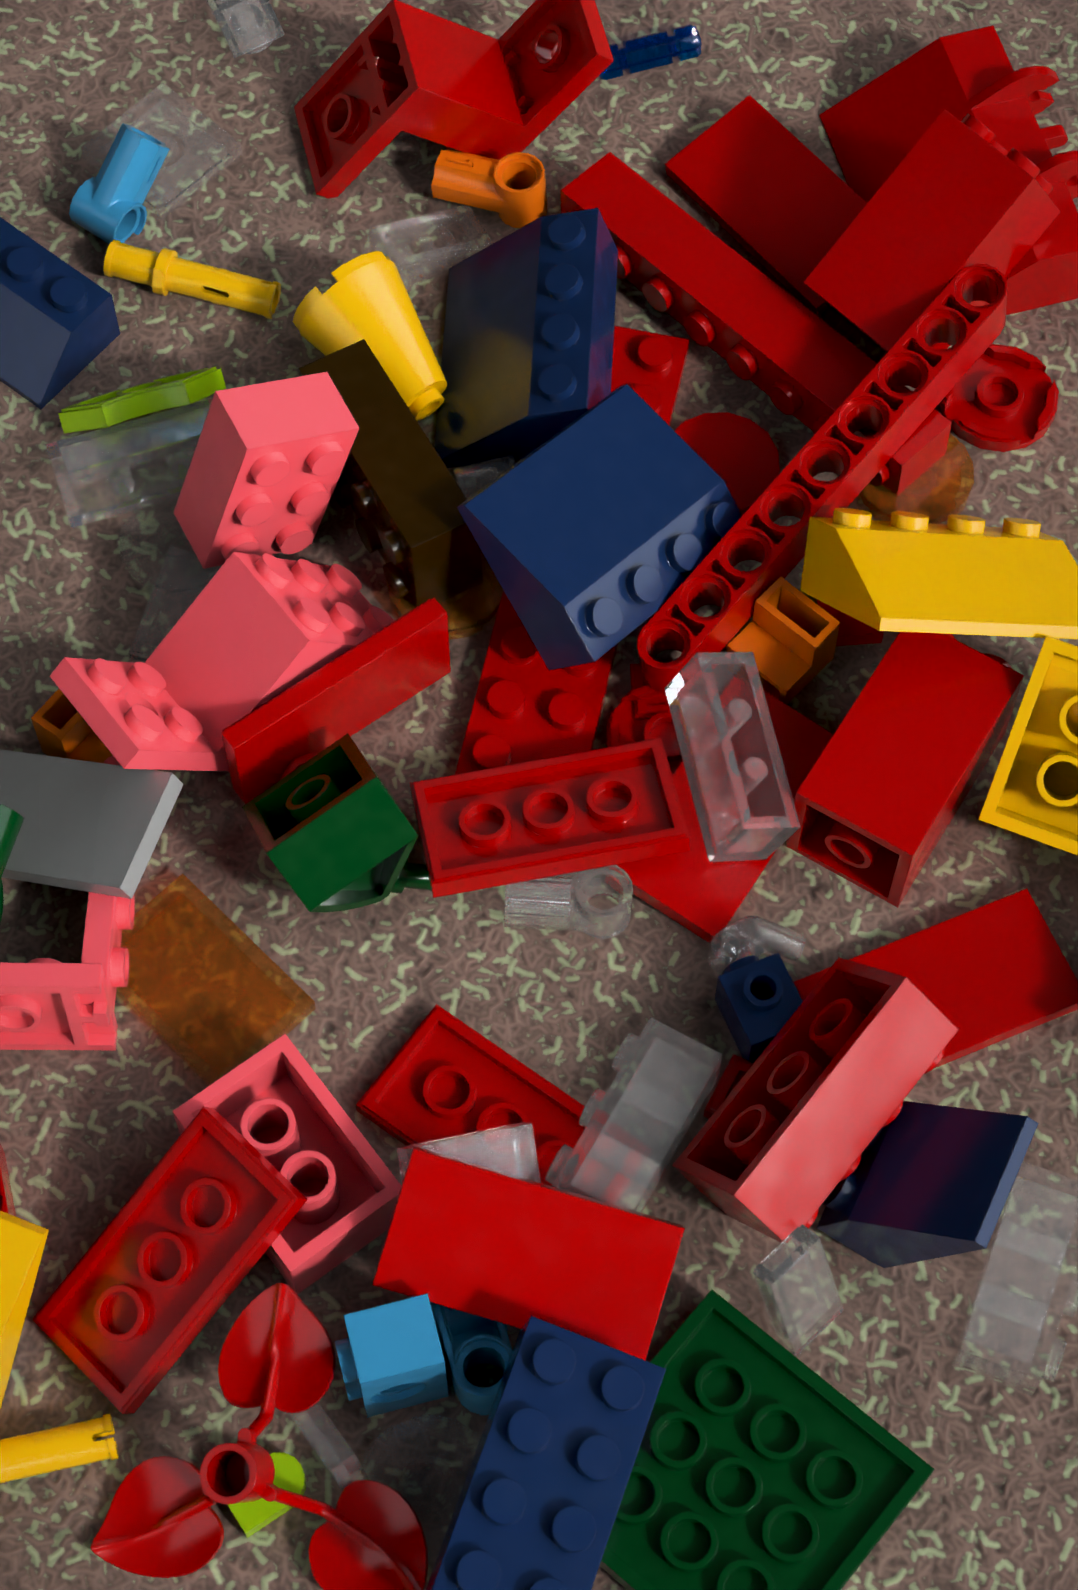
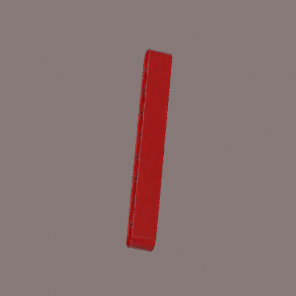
M974 264L961 270L645 624L638 635L637 650L645 682L653 690L662 694H675L684 691L694 683L752 617L755 601L780 576L785 579L803 559L810 517L833 518L835 508H847L1000 335L1006 322L1008 287L1002 272L988 264ZM973 301H985L990 304L985 306H973L969 303ZM937 343L952 345L951 348L945 350L935 349L930 346ZM901 385L915 388V390L908 393H897L892 389ZM863 428L877 431L876 434L869 437H859L853 434L855 431ZM823 472H833L839 475L836 479L828 482L813 478ZM783 516H795L801 519L796 524L790 526H780L774 523V521ZM745 560H755L761 563L759 567L751 571H740L734 568L739 562ZM707 604L717 605L722 608L717 614L709 617H701L694 614L695 610ZM667 649L682 652L681 656L672 662L661 663L654 660L658 653Z

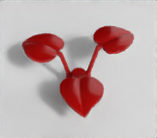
M279 1282L262 1291L245 1307L231 1327L219 1356V1384L225 1399L230 1404L239 1408H256L261 1406L259 1415L247 1428L239 1430L237 1443H223L213 1447L205 1455L200 1470L192 1463L172 1456L153 1457L134 1467L116 1490L106 1518L91 1543L92 1552L108 1563L127 1572L159 1578L181 1577L205 1567L222 1546L224 1539L223 1525L211 1506L217 1503H248L263 1498L268 1502L275 1501L317 1514L327 1520L313 1533L308 1549L313 1577L323 1590H424L428 1575V1548L420 1520L407 1499L391 1486L379 1481L365 1479L351 1482L340 1494L334 1509L325 1502L279 1488L273 1484L275 1475L273 1460L263 1447L256 1444V1438L272 1421L275 1408L286 1413H301L316 1405L328 1391L334 1378L336 1367L333 1342L324 1325L289 1285Z

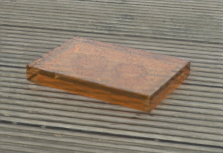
M183 873L135 914L132 930H122L121 947H127L129 952V979L127 987H117L116 994L208 1086L282 1035H287L316 1009L315 1001Z

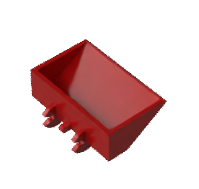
M993 25L939 37L819 115L848 186L867 203L943 109H946L960 121L968 113L993 132L996 136L994 140L1006 149L1008 153L1012 148L1018 150L1041 170L1039 175L1054 188L1048 196L1060 210L1058 216L1006 277L1008 283L1006 315L1078 298V211L1072 200L1078 197V151L1073 150L1052 156L1050 149L1063 146L1068 141V136L1062 125L1040 129L1034 116L1044 111L1054 102L1051 93L1043 92V90L1060 80L1056 72L1046 66H1030L1014 71Z

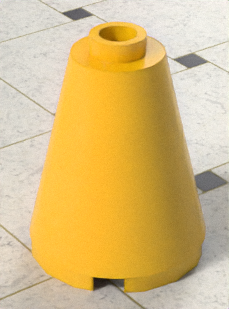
M380 251L363 254L346 262L331 272L337 283L323 294L315 286L304 297L295 311L294 325L299 330L301 336L325 356L364 339L417 421L425 419L443 404L445 399L441 394L447 387V381L395 263L388 256L386 258Z

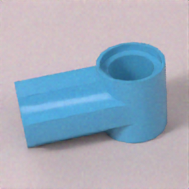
M122 123L97 176L86 180L73 196L69 210L71 220L108 244L113 242V239L124 243L133 233L139 235L144 228L147 218L146 207L143 206L144 200L170 149L165 146V143L152 135Z

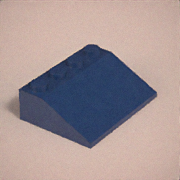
M599 208L542 216L449 268L441 370L447 381V387L441 394L445 400L437 409L434 445L436 452L447 468L522 459L611 393L618 249Z
M628 384L617 388L457 506L548 670L581 665L598 660L657 612L742 516L724 480Z

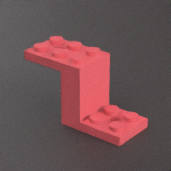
M233 552L145 663L139 661L135 663L107 661L101 658L82 659L64 657L51 673L50 678L124 769L229 772L221 735L223 729L395 620L382 609L369 603L360 592L362 584L359 579L342 565L316 564L305 559H299L298 561L281 559L267 553L261 556Z

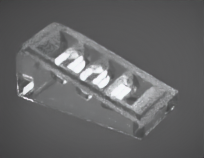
M462 205L371 227L362 255L380 251L386 258L388 256L395 263L407 290L449 271V268L492 245L493 241L471 207ZM457 226L467 242L458 244L449 228ZM436 235L443 248L437 249L430 237ZM414 244L420 253L414 255L409 246Z

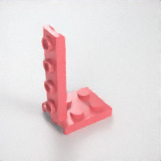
M114 756L108 757L104 761L105 764L120 765ZM92 892L88 893L81 963H62L52 958H35L28 963L0 962V1050L116 1051L118 1028L114 1013L117 987H127L129 979V952L127 947H121L122 931L133 929L135 920L134 895L132 899Z

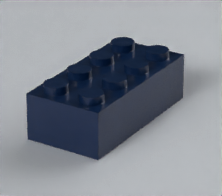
M531 1316L517 1336L425 1590H591L666 1369Z

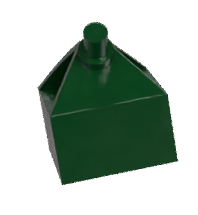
M348 733L242 806L266 854L309 912H335L364 907L382 901L390 893L401 894L404 888L432 891L426 864L411 863L407 860L418 838V834Z

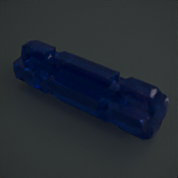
M688 24L673 28L672 35H668L665 30L625 40L622 42L623 47L618 48L616 43L609 44L614 61L599 75L600 79L609 80L623 76L622 70L626 69L629 70L630 74L672 64V58L677 56L680 61L698 57L701 54L702 43L696 26Z

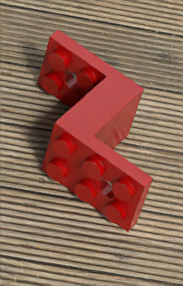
M391 0L294 106L316 195L328 199L338 197L375 157L392 142L400 131L464 153L497 160L508 154L522 152L614 61L595 0H536L499 39L401 1Z

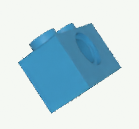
M428 1293L343 1315L348 1338L335 1341L348 1400L363 1398L367 1418L449 1396L445 1360Z

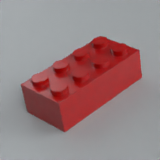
M838 957L672 1166L727 1216L789 1247L796 1236L804 1233L811 1227L817 1218L819 1207L836 1185L855 1171L860 1163L862 1152L880 1129L890 1124L898 1116L903 1107V1100L920 1078L938 1065L945 1053V1046L959 1029L907 977Z

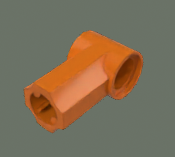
M448 148L447 150L440 151L435 162L434 176L431 184L433 198L498 212L500 219L513 228H522L534 220L547 215L548 202L545 169L542 162L536 156L529 153L516 152L497 160Z

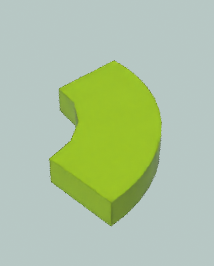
M204 368L154 379L153 382L139 384L124 390L118 389L63 408L61 409L62 412L58 413L64 433L108 428L145 414L193 404L213 395L215 391L226 389L221 368Z

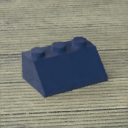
M0 217V381L41 410L120 335V329L112 294Z

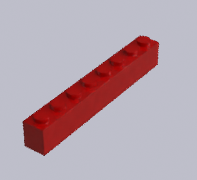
M611 152L607 153L560 190L561 213L599 208L618 249L617 278H626L643 293L648 303L655 310L667 312L685 327L688 335L697 344L710 347L727 361L728 366L735 375L743 380L752 381L769 395L778 410L786 415L795 416L811 429L813 434L821 428L877 365L875 361ZM902 385L892 389L897 393L911 392L908 387ZM934 409L869 483L873 486H881L894 498H899L946 456L952 422ZM863 428L855 431L853 434L859 437H869L876 434L877 431Z

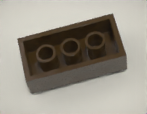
M363 339L298 368L300 376L328 372L359 426V431L333 495L341 508L344 509L351 506L358 518L355 520L358 534L368 552L379 551L386 563L383 565L386 580L397 598L406 596L413 608L434 597L442 605L483 586L481 549L457 508L467 498L366 341Z

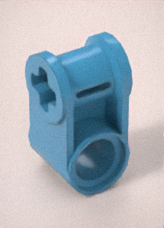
M430 1302L441 1348L444 1352L454 1390L460 1403L470 1412L479 1415H489L502 1378L491 1387L480 1388L471 1384L466 1377L470 1370L479 1364L495 1365L504 1375L512 1353V1347L507 1334V1324Z

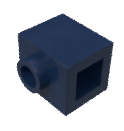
M779 953L760 960L756 955L743 957L727 966L723 974L718 976L715 1001L743 1059L754 1063L803 1001Z

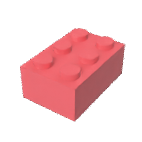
M328 372L215 391L173 512L203 569L223 565L233 552L261 556L265 553L270 555L278 553L294 554L313 543L359 431V426Z
M286 1034L172 1111L181 1135L203 1107L214 1108L308 1199L265 1252L297 1295L388 1230L401 1184Z

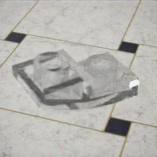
M205 0L234 58L243 54L261 52L268 48L272 41L285 36L269 0Z

